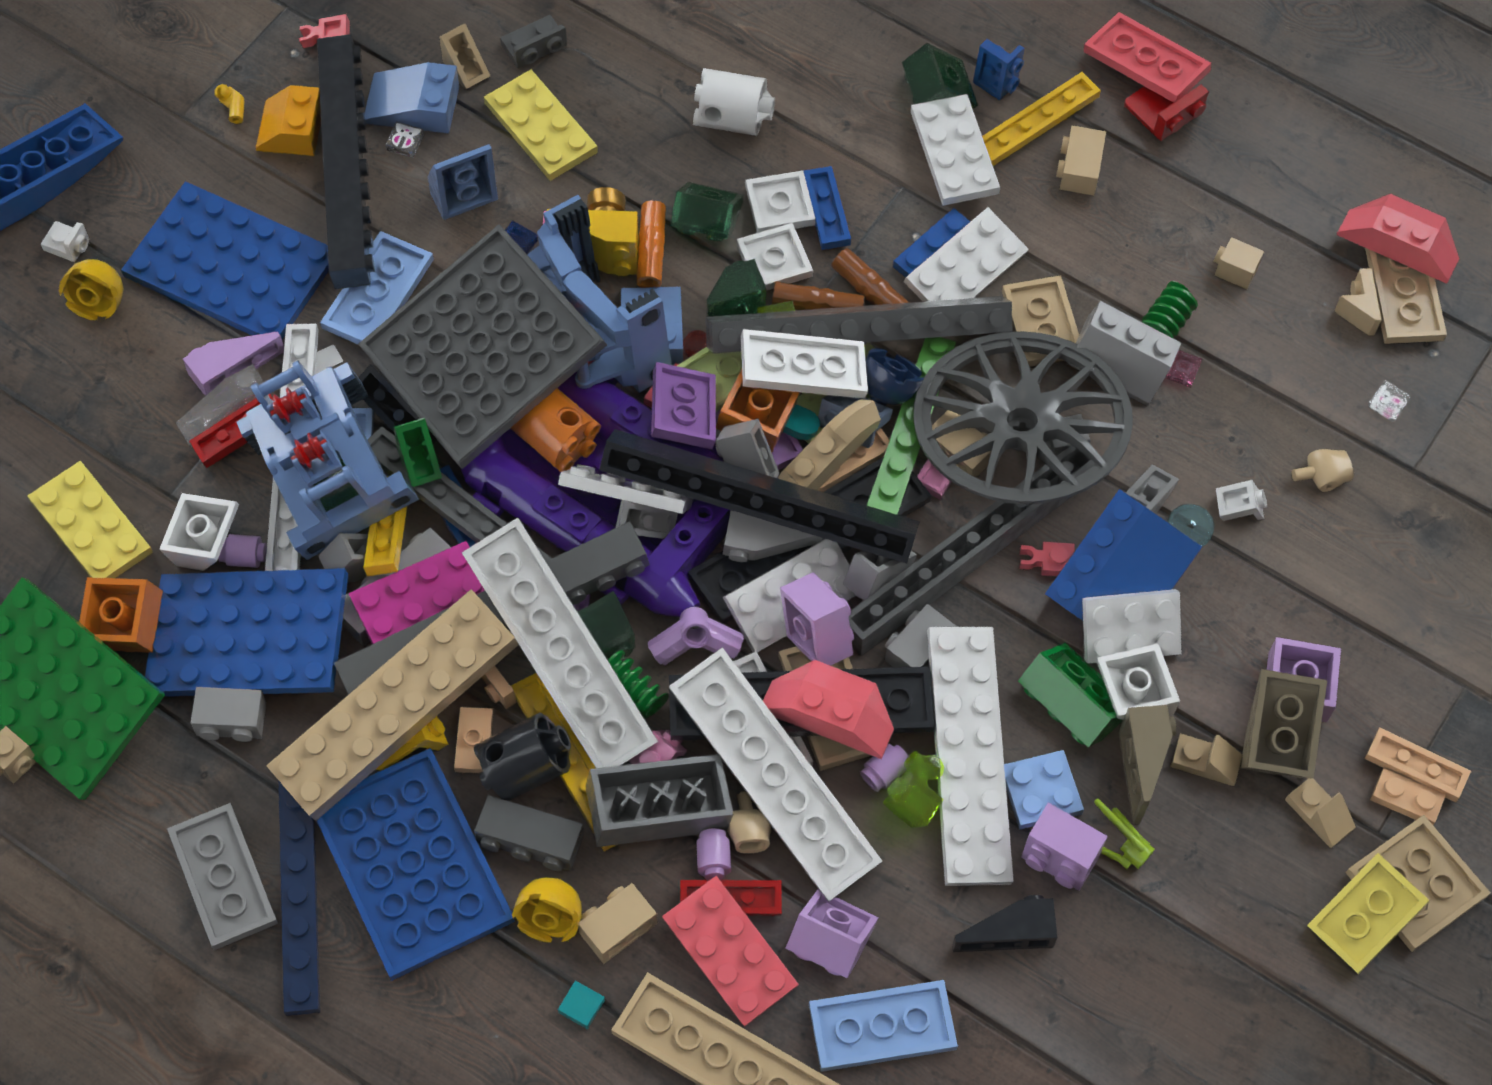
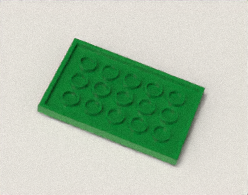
M22 577L0 605V731L7 726L29 745L35 755L32 759L78 799L86 800L165 694L29 579Z

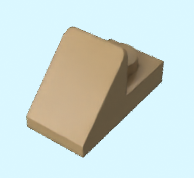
M1372 268L1360 269L1355 281L1351 282V295H1342L1339 298L1335 312L1370 336L1375 335L1382 319Z
M1180 733L1170 767L1234 786L1242 754L1220 735L1216 734L1211 743Z
M1313 778L1307 779L1285 799L1330 848H1333L1356 828L1342 794L1339 792L1331 798Z

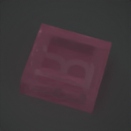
M1178 350L1165 378L1191 388L1203 359Z

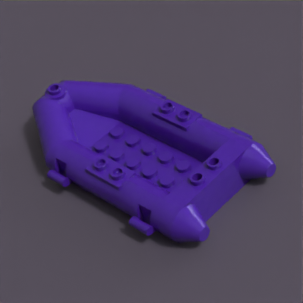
M576 371L558 387L560 391L601 425L599 432L593 440L597 444L595 450L587 458L581 456L574 463L573 467H577V464L595 468V474H607V472L599 469L606 441L614 429L724 462L723 457L721 458L717 453L716 443L713 449L651 437L652 410L616 387L615 385L618 381L615 378L595 384L590 388L582 389L576 385ZM511 428L463 469L461 468L466 484L476 491L472 497L498 517L505 511L515 519L519 518L524 525L563 552H567L616 528L621 499L558 485L561 472L512 431ZM625 478V481H629V482H633V481H634V480H630V479ZM486 497H489L490 499L498 503L499 506L490 501L489 499H487ZM693 499L692 507L683 514L678 513L675 527L665 539L638 536L650 565L645 567V570L637 576H626L616 581L615 584L622 588L624 592L616 586L600 592L619 605H622L630 597L652 613L680 617L685 609L699 607L700 602L688 582V572L703 563L726 536L731 510Z

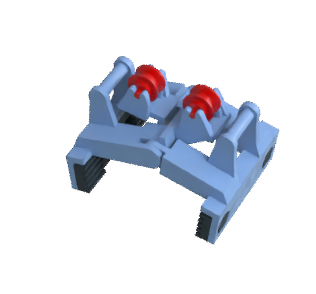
M299 360L292 363L293 367L260 385L257 383L251 385V389L260 405L247 411V416L237 421L241 435L258 455H263L266 465L298 525L286 533L294 549L306 560L321 553L339 533L356 534L419 500L411 483L400 471L386 477L351 406L368 397V394L348 362L335 369L330 366L311 376ZM298 378L305 384L292 392L287 387L286 395L281 398L274 394L273 398L275 401L268 396V394ZM341 458H342L343 462H344L345 465H346V466H344V467H342V464H341V462H340V460H339V459H341ZM341 469L343 470L342 472L334 475L333 477L313 487V484L325 479L326 477L336 473ZM347 483H350L359 495L328 512L325 511L320 501L321 497Z

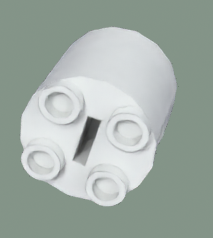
M703 68L701 84H697L694 100L699 102V108L695 109L693 125L757 136L762 121L772 120L775 97H771L767 91V79Z

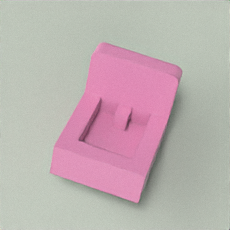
M670 730L652 731L658 742L631 758L629 762L631 764L673 760L678 756H683L687 750L681 745L682 740H671Z

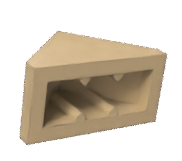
M462 24L439 37L443 62L446 65L457 66L458 80L464 89H468L490 77L466 24Z

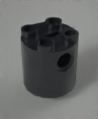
M538 713L474 745L475 755L480 761L483 770L479 773L480 781L486 790L493 789L501 799L510 801L569 772L571 743L566 731L560 725L555 726L546 715Z

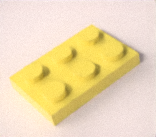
M1377 853L1307 926L1359 975L1430 900Z

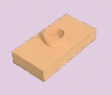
M460 707L454 764L455 772L480 773L483 771L480 761L475 755L474 745L491 737L493 723L492 708Z

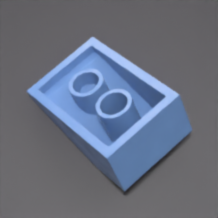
M427 62L374 73L364 113L366 124L396 127V124L399 123L424 131L449 133L459 91L457 66Z
M490 144L432 166L428 175L430 194L443 220L498 200Z
M681 287L621 288V305L625 309L627 302L632 305V299L635 298L638 301V296L640 295L644 298L645 292L650 295V290L653 288L663 301L671 364L682 363Z

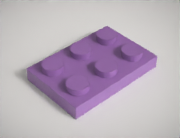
M656 362L653 369L651 437L713 449L716 442V375Z

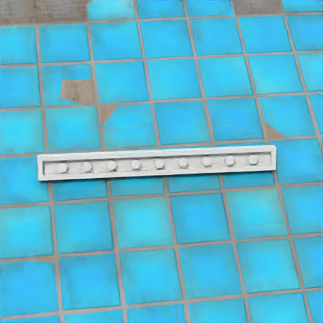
M286 324L282 372L293 367L292 363L299 360L311 376L315 375L319 332L317 324ZM298 378L281 387L280 398L286 395L287 387L292 392L305 384ZM274 478L265 571L300 570L301 554L294 549L286 533L298 525Z

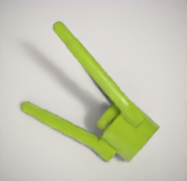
M1095 799V805L1127 838V841L1120 848L1124 853L1123 856L1103 847L1101 854L1119 862L1126 869L1131 864L1139 869L1155 851V848L1138 833L1118 808H1113L1111 811L1101 800Z

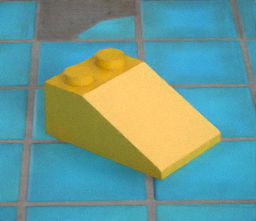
M588 210L591 224L589 229L598 270L618 276L637 275L639 245L638 211Z

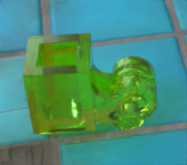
M914 751L904 762V767L907 770L902 777L895 779L887 789L888 796L883 802L884 806L911 828L928 826L944 800L928 786V780L938 779L943 775L944 765L942 760L936 755L923 756Z

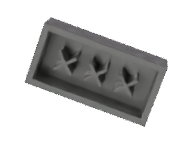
M719 754L590 769L585 786L597 847L698 835L701 831L711 828L727 831L734 815Z

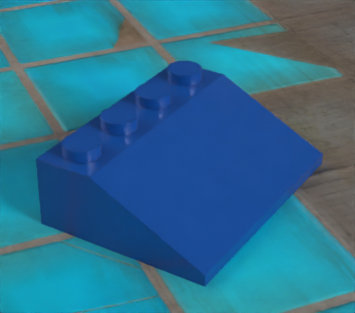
M1119 489L1045 595L1083 621L1082 598L1171 590L1203 547Z

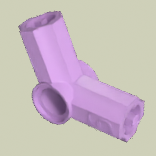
M690 607L681 613L678 622L648 641V648L660 665H667L690 648L703 647L715 653L723 647L730 658H735L741 650L744 636L742 633L708 618L706 611L702 608ZM693 626H699L697 629H691Z

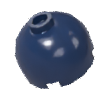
M875 348L869 350L865 361L867 393L870 394V400L886 406L887 404H903L913 398L924 380V377L920 378L921 370L900 355L896 354L895 358L892 359L885 356L887 350Z

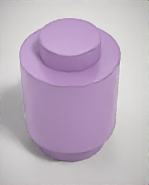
M229 534L225 539L218 560L219 562H226L227 566L258 568L260 562L266 561L267 544L262 543L260 536Z
M888 744L882 759L874 756L864 764L865 768L860 774L864 781L874 791L878 792L881 788L886 789L909 769L907 763L909 756L899 745L893 747Z
M711 828L700 832V838L696 842L698 874L704 876L706 880H711L715 876L722 880L725 878V875L731 872L730 840L722 829Z

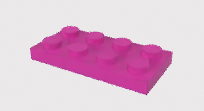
M467 541L348 593L372 644L450 608L471 589L476 595L485 591L462 552L470 548Z

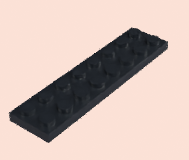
M884 457L827 489L824 493L867 505ZM913 471L897 514L903 517L931 502L932 495ZM838 543L842 553H845L846 551L853 548ZM814 545L758 560H747V562L733 561L729 559V556L723 555V551L692 568L688 572V578L720 623L725 624L734 619L723 599L724 596Z
M929 667L840 669L877 684L894 727L893 733L934 731ZM791 671L744 672L742 674L763 701L771 681ZM685 674L669 675V686ZM669 689L671 740H706L704 734ZM777 719L789 737L821 736Z

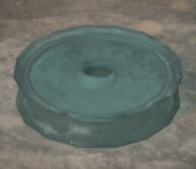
M1195 504L1178 506L1171 512L1167 521L1202 547L1212 538L1215 527L1210 513L1203 507ZM1190 524V525H1192L1194 528L1191 529V528H1189L1187 525Z

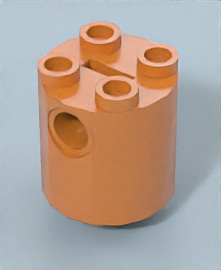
M557 388L514 424L511 430L555 468L563 472L571 469V466L581 456L587 458L592 454L597 446L593 440L599 432L601 425Z

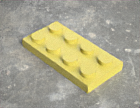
M532 69L484 96L485 105L550 181L598 153V146Z
M81 461L27 495L30 502L91 578H116L153 553L149 544Z

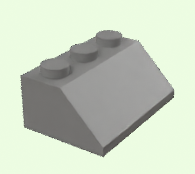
M1100 301L1087 317L1076 342L1078 344L1077 348L1088 349L1108 364L1123 383L1128 396L1146 406L1149 405L1166 377L1181 345L1177 340L1103 301ZM1067 362L1068 365H1070V366L1076 368L1077 370L1081 371V369H1079L1078 367H1076V366H1074V365H1072V364H1070V363Z

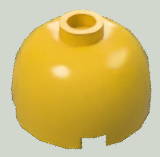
M87 259L75 263L63 276L59 285L60 296L63 293L67 299L66 306L78 316L89 320H97V316H106L105 319L110 318L120 305L124 290L121 277L117 271L107 263L97 259Z
M544 877L534 879L522 888L516 900L512 917L513 919L516 917L519 921L517 927L520 931L531 938L543 942H552L551 936L563 937L561 942H564L576 935L579 927L578 923L582 916V906L579 895L572 886L558 878Z

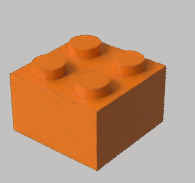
M741 369L720 411L716 429L722 431L724 426L759 419L772 453L797 403L800 392L743 387Z
M87 577L79 622L113 651L153 653V643L155 641L163 590L147 579Z

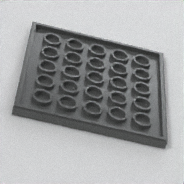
M500 224L358 344L420 419L425 418L428 429L462 469L607 346L602 337Z

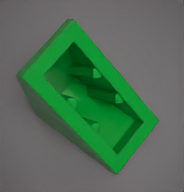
M425 418L395 426L394 433L397 451L412 487L441 479V471Z

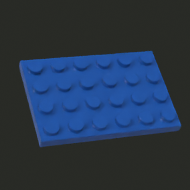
M185 181L123 266L121 272L123 277L249 335L278 332L283 340L286 333V324H293L329 272L328 245Z
M345 568L161 574L159 588L163 590L155 641L153 643V653L149 652L145 678L161 690L165 696H195L196 687L262 690L263 694L334 692L337 671L334 662L338 661L348 572Z
M431 748L365 778L316 820L391 981L515 922V918L513 919L512 911Z

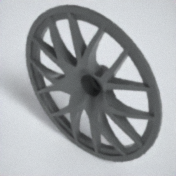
M1025 331L1003 332L986 335L963 343L941 357L927 372L917 391L913 420L915 433L924 454L941 474L957 486L973 494L995 501L1015 504H1040L1062 500L1084 492L1098 484L1118 465L1128 447L1133 426V414L1129 396L1117 374L1108 364L1088 349L1077 348L1078 344L1053 335ZM1005 352L1015 353L1021 375V380L1015 388L1006 385L1000 380L987 356ZM1024 352L1040 353L1047 356L1031 372ZM1058 358L1081 369V371L1056 390L1041 393L1039 387L1041 380ZM975 360H979L985 378L958 370ZM1090 376L1104 393L1074 391ZM950 379L978 391L990 403L982 405L936 395L943 384ZM1110 404L1114 423L1065 418L1059 414L1081 405ZM932 406L961 415L932 430ZM966 428H984L991 432L949 458L936 440V438ZM1113 433V437L1109 447L1101 457L1080 434ZM1057 439L1069 443L1088 456L1095 465L1074 478L1045 442ZM1012 448L1017 451L1026 452L1027 471L1024 489L1007 488L992 484L997 463L1006 449ZM992 451L986 482L968 474L956 465L975 456ZM1036 457L1050 467L1065 482L1050 487L1030 489Z

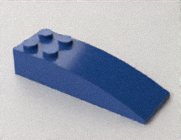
M85 103L0 149V231L31 214L77 182L123 141V136Z

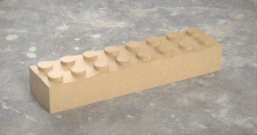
M471 589L266 766L306 813L314 820H318L516 648L518 643L515 637Z

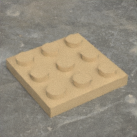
M1425 815L1418 818L1346 871V874L1352 880L1379 853L1430 900L1398 934L1411 952L1475 907L1491 893Z

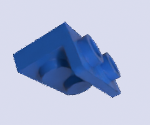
M986 39L979 48L973 83L999 101L1007 93H1013L1020 83L1018 77L1024 65V60L1022 59L1025 48L1019 45L1009 54L1001 46Z

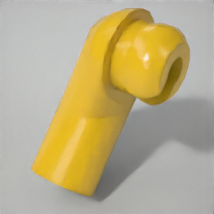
M225 84L218 85L214 92L215 97L219 99L220 103L229 108V121L234 124L242 123L244 117V97L232 87H228Z

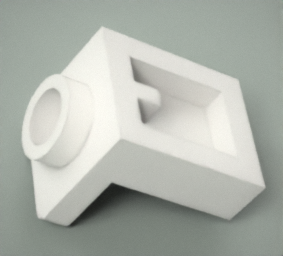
M55 221L41 242V246L46 252L75 262L80 253L85 252L87 249L89 237L82 223L77 222L74 227H70Z
M1253 480L1216 488L1219 515L1223 521L1254 514L1257 520L1264 519L1263 508L1267 507L1266 496L1263 489L1259 490Z

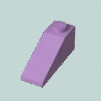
M278 332L209 342L201 348L193 349L188 356L183 358L188 375L206 398L209 399L282 354L284 346Z

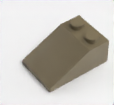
M1261 669L1246 729L1240 769L1299 779L1314 778L1327 680Z
M1168 705L1128 708L1118 732L1133 824H1140L1151 801L1168 748H1170L1172 736L1176 735L1174 716H1169Z

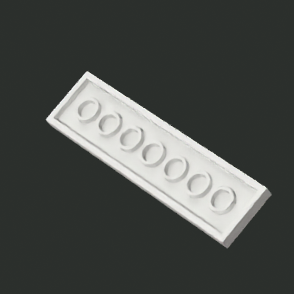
M516 518L462 552L596 768L620 766L658 742L519 518Z
M929 627L927 639L945 886L1011 885L1013 883V869L993 627Z
M723 647L669 686L677 700L720 755L721 759L828 902L882 862L879 855Z

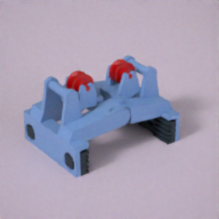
M576 195L543 213L545 223L537 231L539 246L527 255L607 344L606 347L589 360H594V362L589 366L587 362L577 371L575 376L576 385L579 388L587 389L595 384L615 378L623 387L633 386L640 393L653 385V369L656 362L672 365L663 301L652 288L650 295L645 292L644 298L640 295L638 296V301L635 298L632 299V305L627 302L626 309L622 305L617 308L595 285L594 280L597 283L600 282V276L591 241L588 207L579 195Z

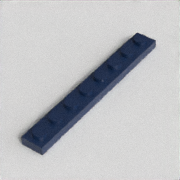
M279 781L284 1013L286 1016L320 1013L315 820L306 813Z

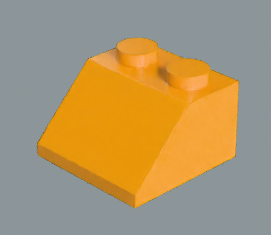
M290 85L268 98L264 106L256 151L314 156L321 125L320 89L318 87Z

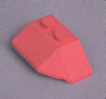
M1388 194L1350 209L1337 232V235L1446 284L1460 259L1445 217L1393 194Z
M813 660L772 680L763 699V702L775 718L879 759H882L894 731L876 683L817 660Z

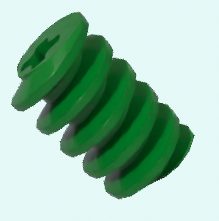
M1170 281L1161 292V295L1155 300L1154 305L1149 308L1148 313L1143 316L1141 322L1173 338L1179 334V328L1184 327L1186 320L1190 319L1192 312L1197 309V300L1183 284Z
M618 651L608 659V662L643 718L647 719L664 706L669 699V694L664 693L658 697L657 693L661 686L655 684L649 688L648 685L652 677L647 675L639 679L643 669L639 666L631 671L630 668L634 660L628 658L622 662L625 651Z

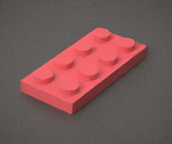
M1120 12L1084 44V53L1173 103L1185 96L1211 70V62Z
M717 876L713 877L662 916V919L743 1027H746L799 986Z

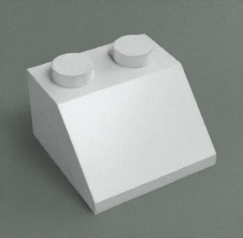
M182 493L159 550L178 567L204 571L217 562L239 504L236 501Z
M1159 644L1097 658L1098 667L1118 719L1124 720L1128 708L1168 705L1169 716L1174 715L1180 699Z

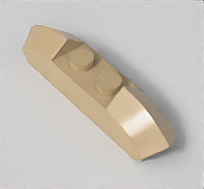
M860 399L841 411L781 472L778 479L818 490L878 428L881 418L873 400Z

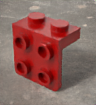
M1201 84L1173 103L1143 86L1125 99L1124 106L1155 137L1162 141L1204 112L1209 91Z

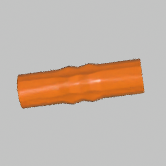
M650 200L641 205L637 285L641 288L660 287L662 285L666 206L660 201Z

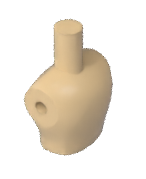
M1319 449L1311 452L1307 458L1308 467L1293 469L1291 472L1293 481L1313 479L1318 489L1322 492L1331 491L1345 482L1352 481L1354 475L1352 463L1345 450Z
M741 792L737 795L740 810L733 811L734 815L727 832L737 852L758 853L765 851L770 845L771 825L760 810L753 809L751 798L747 792Z

